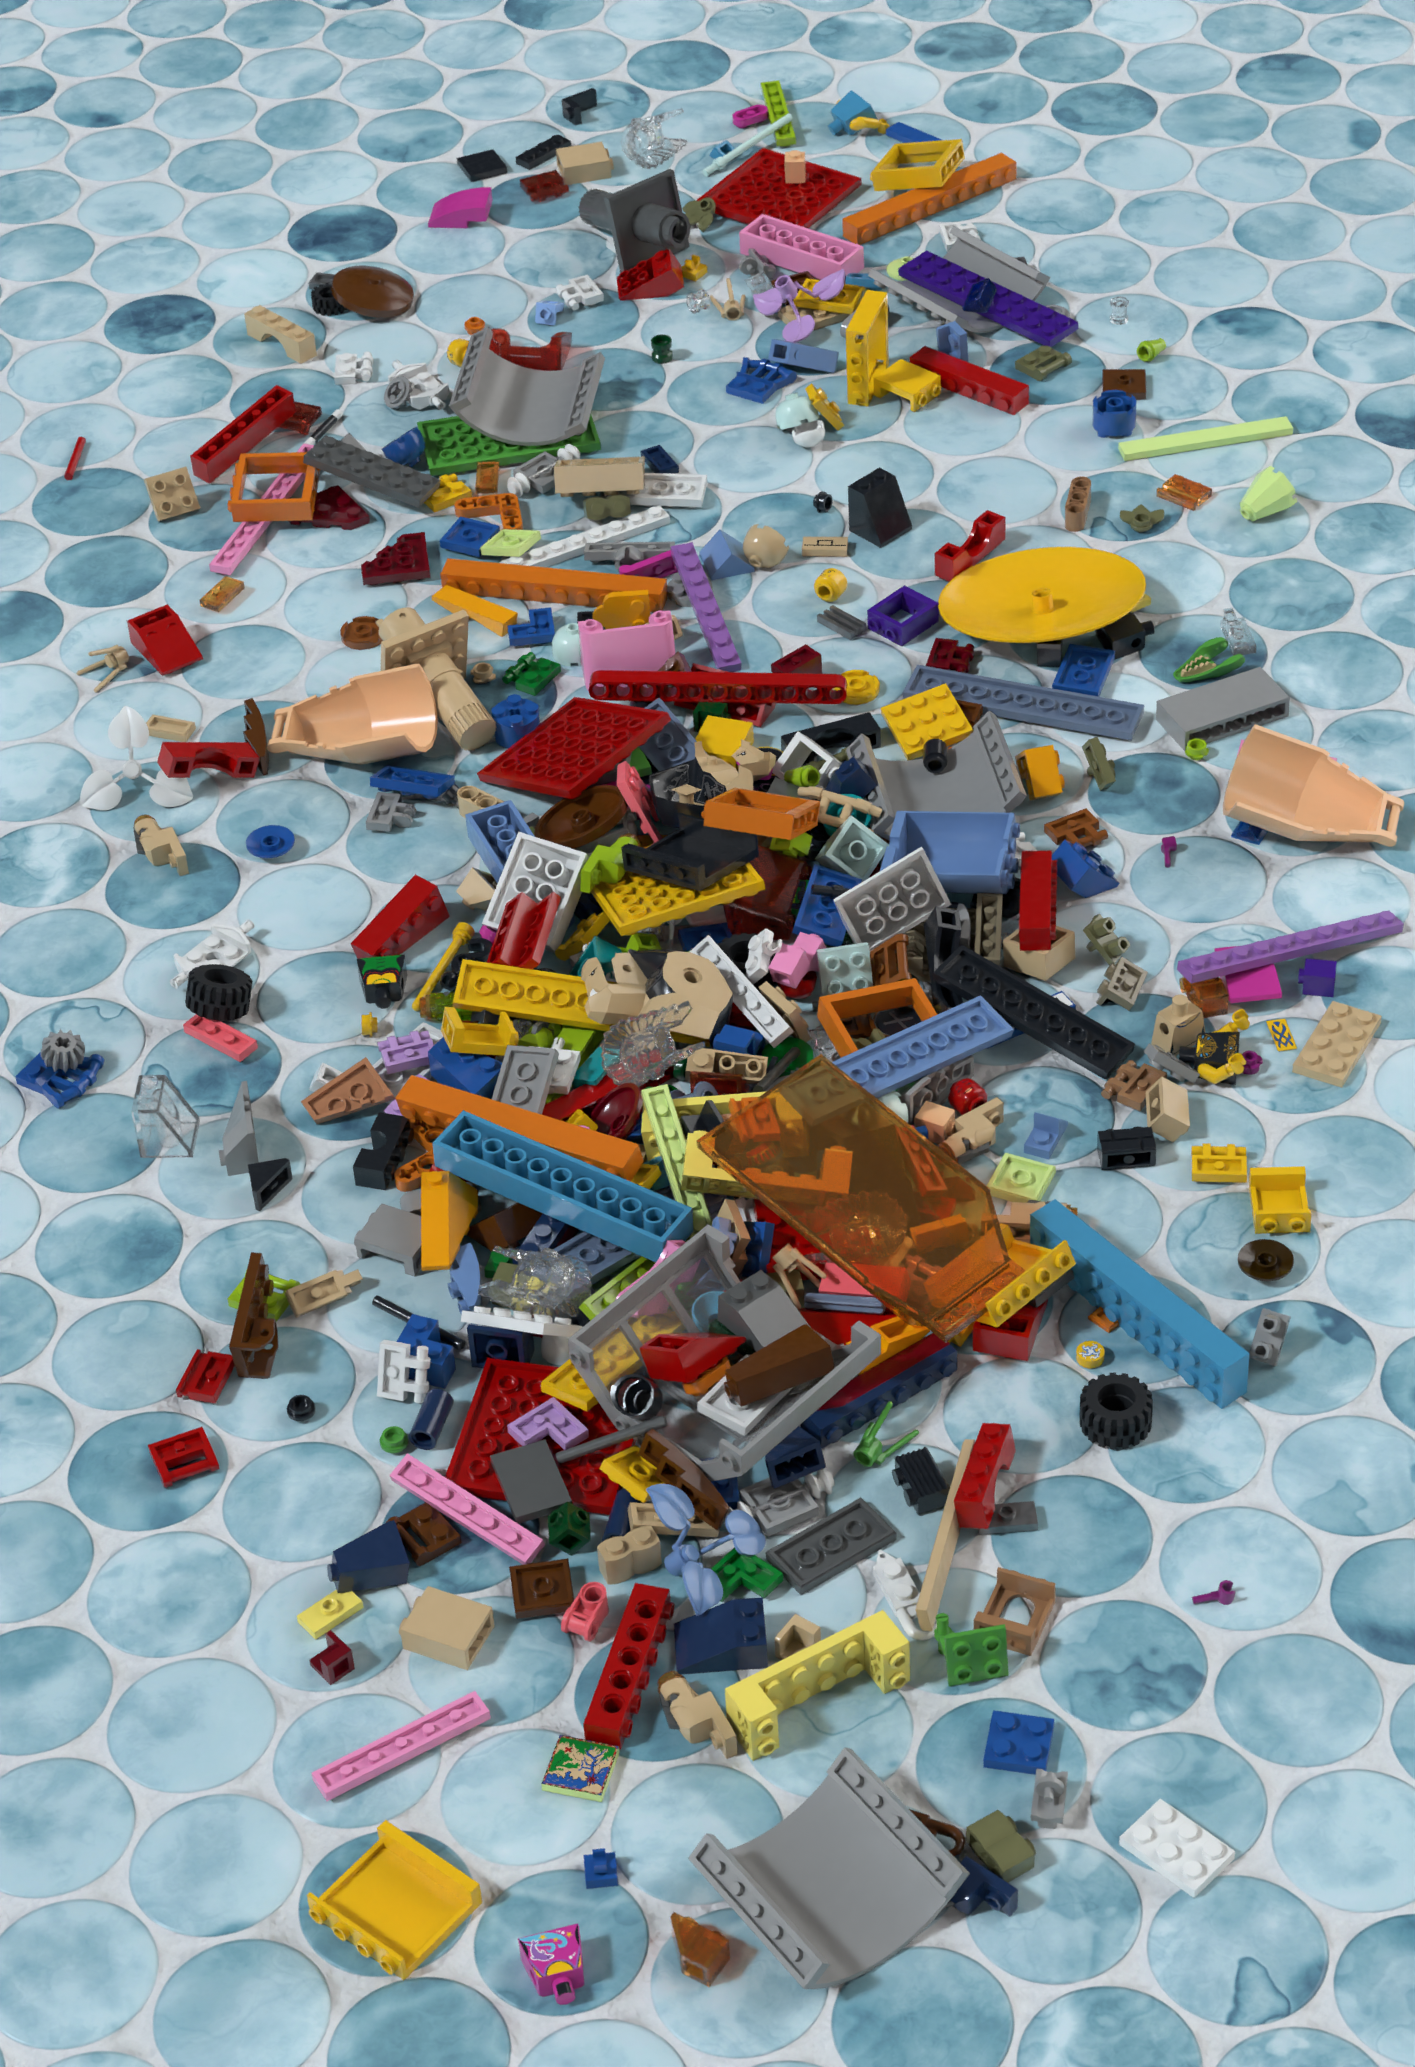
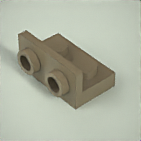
M1121 957L1116 964L1111 963L1104 974L1107 980L1104 979L1097 989V993L1100 995L1096 1003L1101 1006L1106 998L1129 1011L1137 999L1148 972Z

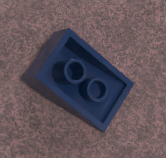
M763 1597L733 1599L710 1608L699 1616L693 1615L674 1623L677 1675L768 1667Z

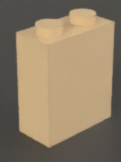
M602 142L556 149L557 167L565 185L611 178V170H614L613 160L609 158V151L607 148H604Z
M427 1586L422 1596L416 1598L413 1610L408 1618H404L400 1624L399 1634L401 1635L403 1649L468 1670L494 1628L492 1607Z

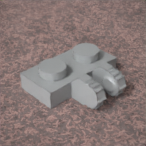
M377 792L366 820V829L390 832L393 823L402 828L411 827L412 817L415 816L417 810L411 804L402 803L401 794Z
M1149 1043L1144 1050V1053L1148 1055L1150 1064L1160 1070L1164 1068L1168 1071L1171 1070L1170 1075L1182 1082L1187 1079L1195 1083L1200 1075L1190 1065L1179 1060L1174 1054L1165 1052L1157 1045Z

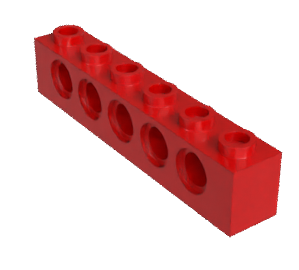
M639 1583L634 1584L583 1723L585 1740L619 1746V1750H621L625 1738H630L633 1728V1714L639 1713L641 1692L648 1688L650 1680L649 1670L651 1666L655 1667L658 1658V1644L664 1642L667 1620H672L675 1603L671 1602L670 1589Z

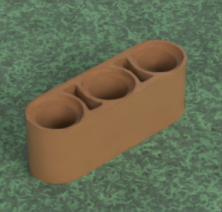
M1076 477L1071 481L1065 505V528L1072 532L1083 530L1086 524L1091 503V480L1087 477Z

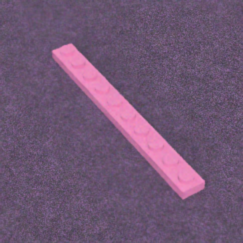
M303 443L297 452H308L314 445ZM280 473L260 499H290L304 481L306 473ZM272 521L242 522L209 564L210 572L231 575Z

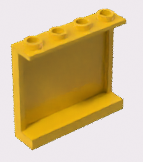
M1001 1223L923 1286L933 1308L999 1327L1072 1268L1076 1262L1066 1240H1063L1053 1249L1044 1248L1015 1240L1009 1225Z
M385 1820L377 1827L379 1840L319 1898L309 1892L307 1900L309 1914L316 1923L320 1925L324 1923L333 1930L340 1940H348L356 1946L357 1950L364 1957H372L379 1962L380 1966L388 1974H395L405 1980L482 1904L479 1883Z

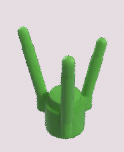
M891 1401L886 1404L876 1423H869L859 1445L853 1452L854 1458L866 1467H871L874 1463L881 1465L888 1456L919 1434L918 1430L912 1431L882 1453V1443L875 1436L893 1406Z

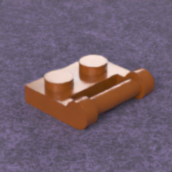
M896 934L870 951L873 986L912 979V975L908 970V935ZM895 950H897L898 974L896 969Z

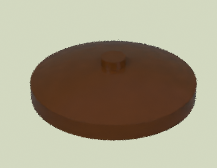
M352 266L340 270L335 274L331 288L332 295L336 301L345 308L361 315L377 318L395 317L407 312L412 306L414 296L411 285L403 277L392 271L374 266Z
M599 785L586 788L579 797L575 799L564 798L545 812L536 824L534 835L537 838L575 849L598 839L610 831L623 818L628 805L617 786Z

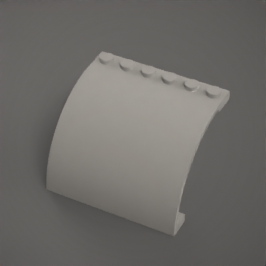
M955 226L949 232L958 238L943 257L944 259L1035 301L1051 278ZM871 269L868 274L869 277L875 280L873 284L882 289H885L886 286L889 287V293L897 297L900 294L903 295L902 300L911 305L914 302L918 303L916 308L926 313L928 310L932 311L930 315L940 321L945 318V324L955 321L962 328L977 333L990 332L1004 327L909 280L895 281L874 269Z
M489 327L471 335L449 407L461 420L476 431L492 439L523 446L547 445L585 432L605 357L601 352L584 359L582 365L558 371L534 370L513 364L491 351L489 346L493 332Z
M988 711L973 726V733L947 750V766L940 773H930L924 767L923 758L907 761L875 758L869 738L861 734L846 749L848 759L854 756L862 761L877 784V787L863 797L864 800L882 809L879 818L871 815L870 827L874 830V833L890 840L889 837L897 811L1010 813L1016 806H1019L1027 795L996 715Z
M844 1747L827 1770L828 1776L794 1812L776 1826L755 1839L729 1850L713 1834L706 1833L688 1857L803 1989L828 1988L848 1982L890 1959L915 1939L935 1919L970 1874L852 1749Z

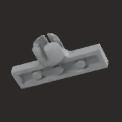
M675 542L586 543L584 560H590L591 562L613 560L615 568L619 572V567L622 565H633L671 550L670 546H675Z

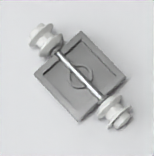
M567 444L565 448H560L557 451L558 458L547 452L532 458L513 469L514 477L508 478L507 481L508 491L517 495V497H521L523 492L528 493L530 487L541 493L549 491L555 487L554 466L557 460L580 459L579 450L575 446Z
M821 1469L817 1471V1475L813 1476L812 1473L806 1475L803 1484L797 1479L774 1489L770 1478H766L739 1490L741 1501L737 1502V1509L735 1510H742L752 1516L768 1537L819 1515V1506L812 1497L817 1500L820 1499L822 1491L829 1495L832 1494V1487L835 1486L834 1479L828 1470ZM729 1507L728 1512H727V1514H726V1516H725V1519H726L727 1515H728L730 1512L734 1511V1510H732L730 1507Z

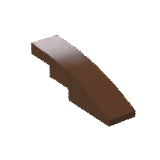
M253 698L244 700L246 712L244 716L246 731H243L244 740L249 742L260 757L257 767L262 775L265 776L268 775L269 767L265 725L260 710Z
M652 1428L646 1433L638 1455L657 1468L655 1477L665 1484L678 1487L686 1493L694 1507V1514L718 1531L722 1526L729 1506L702 1471L674 1444Z

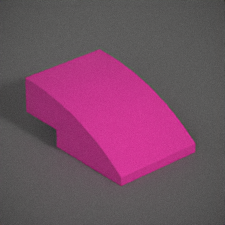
M491 187L462 190L434 203L428 228H468L470 221L486 222L493 201Z
M1236 946L1214 948V952L1234 948ZM1274 963L1220 976V986L1230 1003L1282 998V991Z

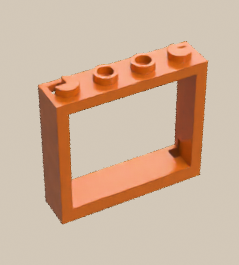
M307 452L240 454L239 462L235 463L236 475H233V487L230 488L231 500H228V511L232 512L233 522L312 520L321 470L303 463L304 455ZM306 473L302 498L242 500L247 474Z
M733 788L707 800L701 816L704 818V826L792 840L818 825L820 801Z
M916 978L821 996L819 997L817 1017L839 1056L842 1058L858 1051L841 1019L909 1005L913 1006L921 1021L938 1014Z

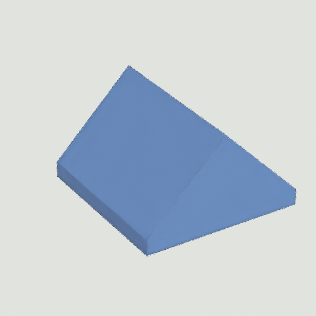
M720 529L699 552V556L711 580L755 572L754 566L749 563L744 554L743 544Z

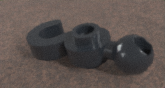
M484 938L469 940V951L481 950L482 952L459 954L451 961L452 971L443 973L440 978L442 988L449 991L456 989L462 959L487 963L492 943Z

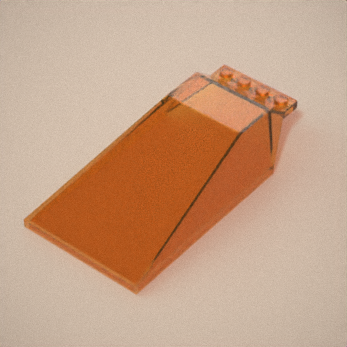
M822 1054L697 1140L698 1149L908 1325L927 1327L945 1343L988 1311L985 1303L1025 1272L1022 1267L1009 1258L990 1189Z

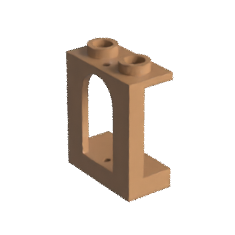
M998 1567L997 1584L984 1611L977 1612L974 1618V1630L1005 1624L1007 1649L1031 1656L1054 1607L1056 1583ZM1022 1597L1029 1599L1034 1604L1035 1610L1028 1625L1000 1618L1008 1601L1013 1598Z

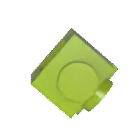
M805 832L792 840L773 837L770 850L783 851L782 854L790 858H797V855L803 857L809 853L812 836Z

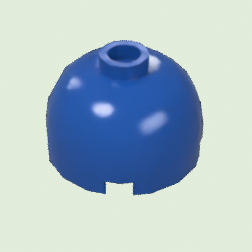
M414 427L384 446L381 450L387 459L403 466L408 464L412 467L421 461L419 456L425 450V439L421 431Z

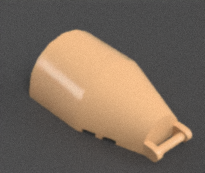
M419 663L355 676L349 679L350 683L340 688H337L335 685L329 688V693L317 697L315 694L289 707L276 709L272 737L268 741L267 750L271 753L289 751L299 755L361 765L425 753L433 747L437 736V709L431 684Z
M1255 724L1244 740L1232 768L1224 796L1223 815L1295 841L1376 842L1392 847L1397 842L1396 830L1399 815L1404 808L1405 802L1401 798L1386 793L1365 777H1358L1348 770V765L1345 763L1341 765L1329 757L1330 753L1325 749ZM1385 809H1388L1390 814L1387 829L1383 830L1381 828Z

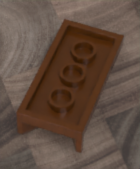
M251 1252L229 1345L238 1377L270 1378L275 1355L279 1348L276 1320L267 1318L268 1296L273 1294V1280L269 1279V1266L265 1264L262 1253ZM267 1344L273 1345L271 1349H265Z

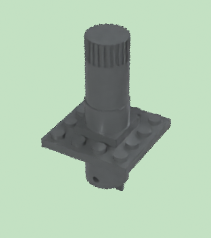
M668 169L615 193L591 189L581 197L578 209L582 221H585L584 223L612 232L620 273L632 269L643 260H648L659 251L670 249L675 254L690 247L688 241L690 222L688 217L682 212L674 170Z

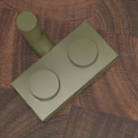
M1098 737L1089 739L1082 746V749L1089 763L1087 774L1094 776L1099 790L1102 791L1108 789L1116 781L1115 763L1112 759L1107 760L1104 745L1100 743Z

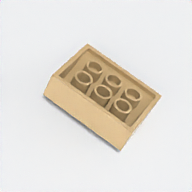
M645 456L557 460L554 466L555 493H560V497H572L574 493L582 492V496H594L596 492L604 491L605 495L618 494V491L625 490L627 494H639L640 490H644Z

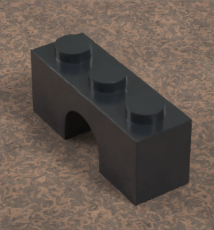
M379 1112L370 1130L373 1150L361 1148L353 1165L356 1186L386 1190L390 1181L394 1180V1173L399 1162L404 1160L407 1145L413 1141L414 1130L410 1128L408 1118Z

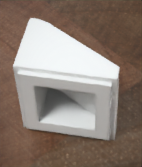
M322 1062L313 1077L309 1090L317 1091L343 1072Z

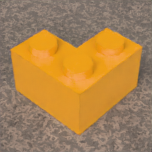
M1053 745L1027 749L1015 756L1021 778L1026 781L1029 800L1057 796L1063 793L1062 789L1065 787L1062 774H1059L1057 766L1060 764L1058 751L1054 750Z

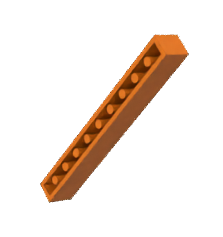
M999 153L954 172L943 187L912 189L842 219L843 237L854 244L861 245L1016 180V161L1003 153Z
M450 558L447 559L440 574L442 588L445 585H449L475 596L598 607L603 605L604 597L611 592L648 590L650 612L663 611L668 598L667 579Z
M414 1075L409 1077L395 1098L400 1113L408 1119L420 1120L430 1126L436 1125L446 1129L464 1110L630 1182L644 1162L639 1144Z

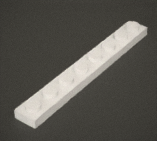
M660 505L651 507L648 510L631 514L628 517L611 521L608 524L591 528L588 531L574 534L559 541H554L540 548L532 549L520 557L512 556L503 560L502 563L549 567L584 554L586 543L619 542L670 524V516Z

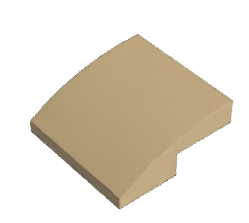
M725 1199L717 1217L730 1219V1232L737 1234V1241L734 1243V1250L730 1258L736 1265L733 1271L738 1277L748 1261L744 1250L751 1238L735 1200Z

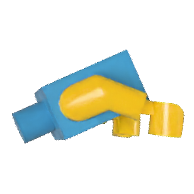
M851 90L841 100H838L831 109L834 121L828 125V129L833 135L842 129L849 135H853L864 128L877 129L879 133L886 134V129L890 125L883 118L878 121L872 106Z

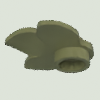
M703 198L700 201L693 200L688 202L682 210L688 217L690 226L697 223L699 229L704 232L713 222L716 204L711 198Z
M1142 504L1137 506L1132 512L1120 510V519L1130 524L1132 529L1140 533L1146 532L1154 524L1160 523L1165 515L1163 509L1149 512Z

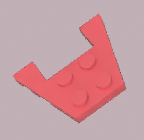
M627 761L617 765V787L631 812H636L640 818V828L643 833H648L654 844L663 839V837L650 819L651 814L655 822L659 820L653 804L651 791L641 780L634 766L631 767Z

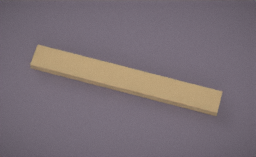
M965 1439L963 1441L915 1609L922 1631L933 1630L961 1528H959L954 1498L973 1450L975 1439Z

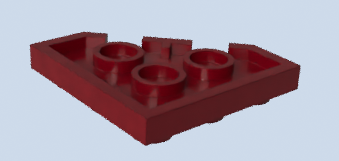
M339 485L317 493L312 520L288 522L291 525H300L301 522L312 523V527L322 528L339 525L342 526L343 530H352L370 523L369 515Z
M425 532L402 534L397 538L396 544L393 546L387 545L376 554L374 560L364 562L361 565L363 585H377L388 582L397 583L405 580L430 578Z

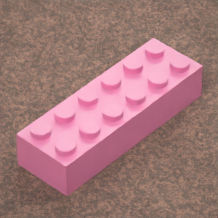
M761 214L739 232L740 254L749 256V248L755 249L759 255H765L768 258V264H774L798 273L808 271L817 280H821L844 269L845 275L849 273H858L864 268V246Z

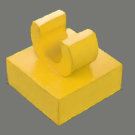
M692 254V260H685V264L682 266L683 278L696 282L707 273V265L700 263V257Z

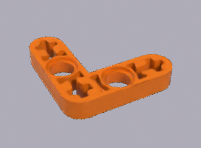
M513 493L462 498L454 504L455 514L458 518L460 516L475 518L500 515L503 529L523 530L518 497Z
M416 1119L409 1120L410 1128L414 1130L413 1138L428 1152L395 1171V1186L398 1190L410 1192L421 1186V1172H429L430 1170L422 1167L427 1164H434L433 1145L429 1141L438 1138L444 1131L442 1127L430 1126Z

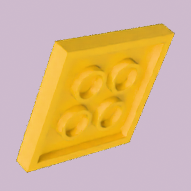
M946 683L880 708L881 715L907 760L923 756V746L930 739H940L947 746L963 741L973 733L971 725Z

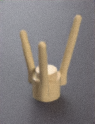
M727 278L729 300L724 304V309L712 295L709 298L721 313L722 318L726 317L728 320L735 321L744 315L745 295L741 296L740 304L734 300L731 280Z
M115 645L110 648L89 652V656L107 655H105L103 660L77 671L76 674L87 673L105 664L110 668H116L94 688V692H98L120 671L127 668L126 663L129 662V656L122 646Z
M788 1243L773 1256L776 1262L773 1268L779 1274L795 1307L801 1309L798 1297L784 1270L786 1269L790 1273L797 1267L818 1288L821 1282L804 1265L823 1279L827 1275L804 1257L796 1247L793 1248Z

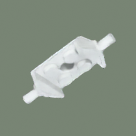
M399 360L393 361L392 367L396 370L388 376L389 384L400 376L406 377L412 383L411 388L413 391L409 394L410 398L406 402L418 410L429 405H435L439 410L445 408L446 403L444 400L449 395V384L445 383L442 385L428 373L426 363L403 365Z
M247 919L236 928L226 925H211L212 934L183 957L177 953L173 955L179 974L170 980L171 986L177 989L185 981H188L189 972L201 965L220 964L234 967L251 953L250 942L245 934L255 927L254 923Z

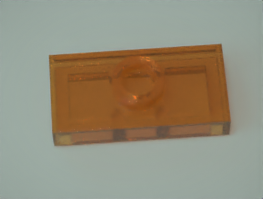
M478 462L475 485L476 494L498 493L499 462Z
M225 576L200 599V606L220 612L245 589L244 582Z

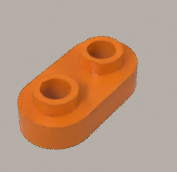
M723 1357L715 1367L705 1370L698 1376L696 1381L689 1384L682 1383L685 1393L692 1394L694 1397L707 1393L708 1388L719 1382L725 1376V1370L731 1367L728 1357Z

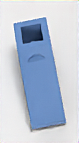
M772 339L768 360L835 373L839 352L780 339Z

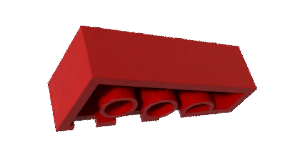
M415 874L351 942L357 959L400 955L448 919L450 915L438 886Z

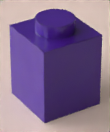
M1306 958L1305 968H1299L1298 984H1303L1302 995L1334 997L1337 961Z

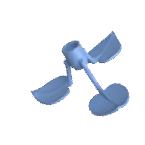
M656 1484L649 1486L646 1491L652 1499L659 1519L671 1530H682L678 1540L672 1545L674 1551L665 1557L664 1564L668 1572L673 1576L682 1575L689 1600L696 1616H699L720 1602L723 1597V1587L713 1570L703 1568L701 1562L697 1563L698 1558L729 1540H733L734 1547L739 1554L749 1557L757 1555L765 1547V1535L761 1532L759 1524L752 1516L742 1510H734L725 1519L729 1535L699 1551L693 1545H681L691 1527L688 1520L695 1513L691 1500L686 1493L673 1485Z

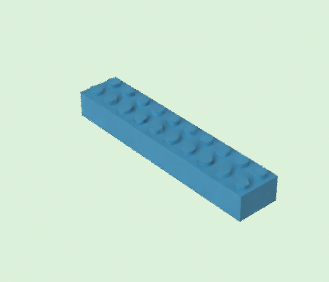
M464 1110L432 1143L435 1167L450 1171L458 1177L651 1261L657 1262L668 1240L686 1241L693 1232V1208Z
M1056 1199L1030 1214V1244L1053 1249L1063 1240L1068 1242L1076 1262L1070 1268V1270H1073L1074 1279L1068 1285L1073 1291H1077L1087 1299L1091 1306L1096 1308L1102 1307L1104 1309L1103 1313L1106 1314L1111 1322L1118 1320L1119 1326L1125 1330L1128 1336L1135 1338L1149 1353L1156 1355L1169 1369H1173L1183 1377L1187 1384L1193 1385L1208 1401L1215 1403L1221 1409L1247 1393L1249 1352Z

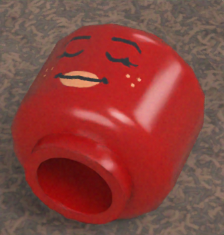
M965 1078L952 1084L948 1095V1102L959 1114L964 1115L987 1103V1093L977 1082L970 1078Z

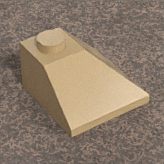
M472 867L456 892L463 898L462 903L471 909L476 907L487 911L497 887V882L492 874Z

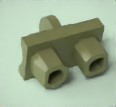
M1097 914L1092 918L1090 924L1083 929L1090 939L1086 948L1090 952L1097 949L1108 965L1111 963L1115 964L1120 956L1130 947V943L1126 937L1121 936L1118 938L1113 931L1116 927L1111 917L1103 918L1100 914Z

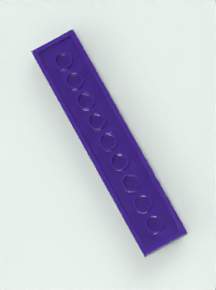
M927 250L898 268L899 276L1044 346L1052 347L1079 329L1077 321Z

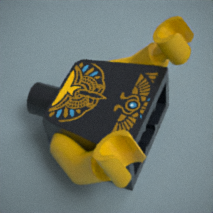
M1239 1009L1232 1015L1233 1023L1229 1022L1221 1029L1211 1033H1199L1196 1039V1047L1180 1046L1179 1060L1186 1063H1194V1069L1200 1074L1198 1076L1199 1079L1207 1080L1213 1084L1220 1082L1236 1085V1076L1243 1072V1065L1246 1064V1060L1239 1053L1240 1032H1238V1028L1240 1030L1249 1028L1248 1014L1244 1009Z

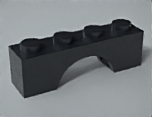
M870 712L797 731L812 739L823 749L849 747L861 734L869 738L872 749L881 747L880 727ZM797 732L781 736L782 752H784ZM812 750L802 766H806L807 763L814 761L818 754Z

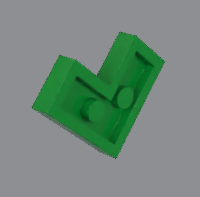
M735 1547L711 1568L718 1576L723 1587V1597L720 1602H723L741 1584L765 1599L783 1582V1573L756 1555L749 1557L739 1554Z

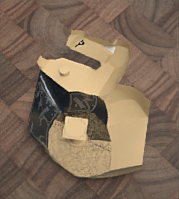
M741 739V747L732 755L741 764L739 765L738 773L736 768L727 762L705 753L701 741L694 742L695 759L650 774L649 776L653 804L658 819L664 826L680 828L678 815L680 813L702 818L701 812L704 811V804H706L707 800L733 788L753 790V781L769 775L776 764V756L771 752H763L750 745V742Z
M629 949L627 953H615V957L611 961L618 984L607 983L597 957L587 960L582 967L581 980L585 982L588 1000L585 1004L588 1018L599 1024H634V1038L644 1053L648 1050L659 1028L709 1039L713 1047L716 1034H720L725 1024L730 1025L733 993L723 975L714 963L707 958L691 952L668 949L644 951Z

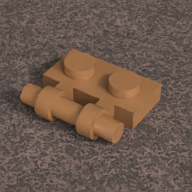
M1129 1060L1117 1069L1114 1078H1110L1105 1083L1101 1095L1105 1099H1110L1112 1095L1117 1094V1102L1141 1111L1146 1105L1145 1092L1160 1077L1167 1079V1072L1145 1063L1137 1069V1064L1133 1060Z

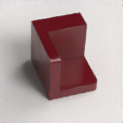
M329 1630L325 1633L328 1648L311 1658L310 1666L332 1685L353 1671L355 1667L352 1650L334 1632Z

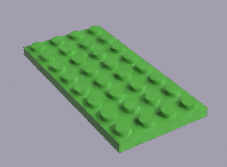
M591 414L584 433L571 436L559 442L539 446L514 445L492 439L470 427L458 416L417 422V428L425 439L424 454L431 476H442L455 472L462 473L468 470L486 469L493 466H507L519 462L526 463L543 452L558 457L557 451L560 448H565L567 444L575 446L580 453H591L601 450V442Z

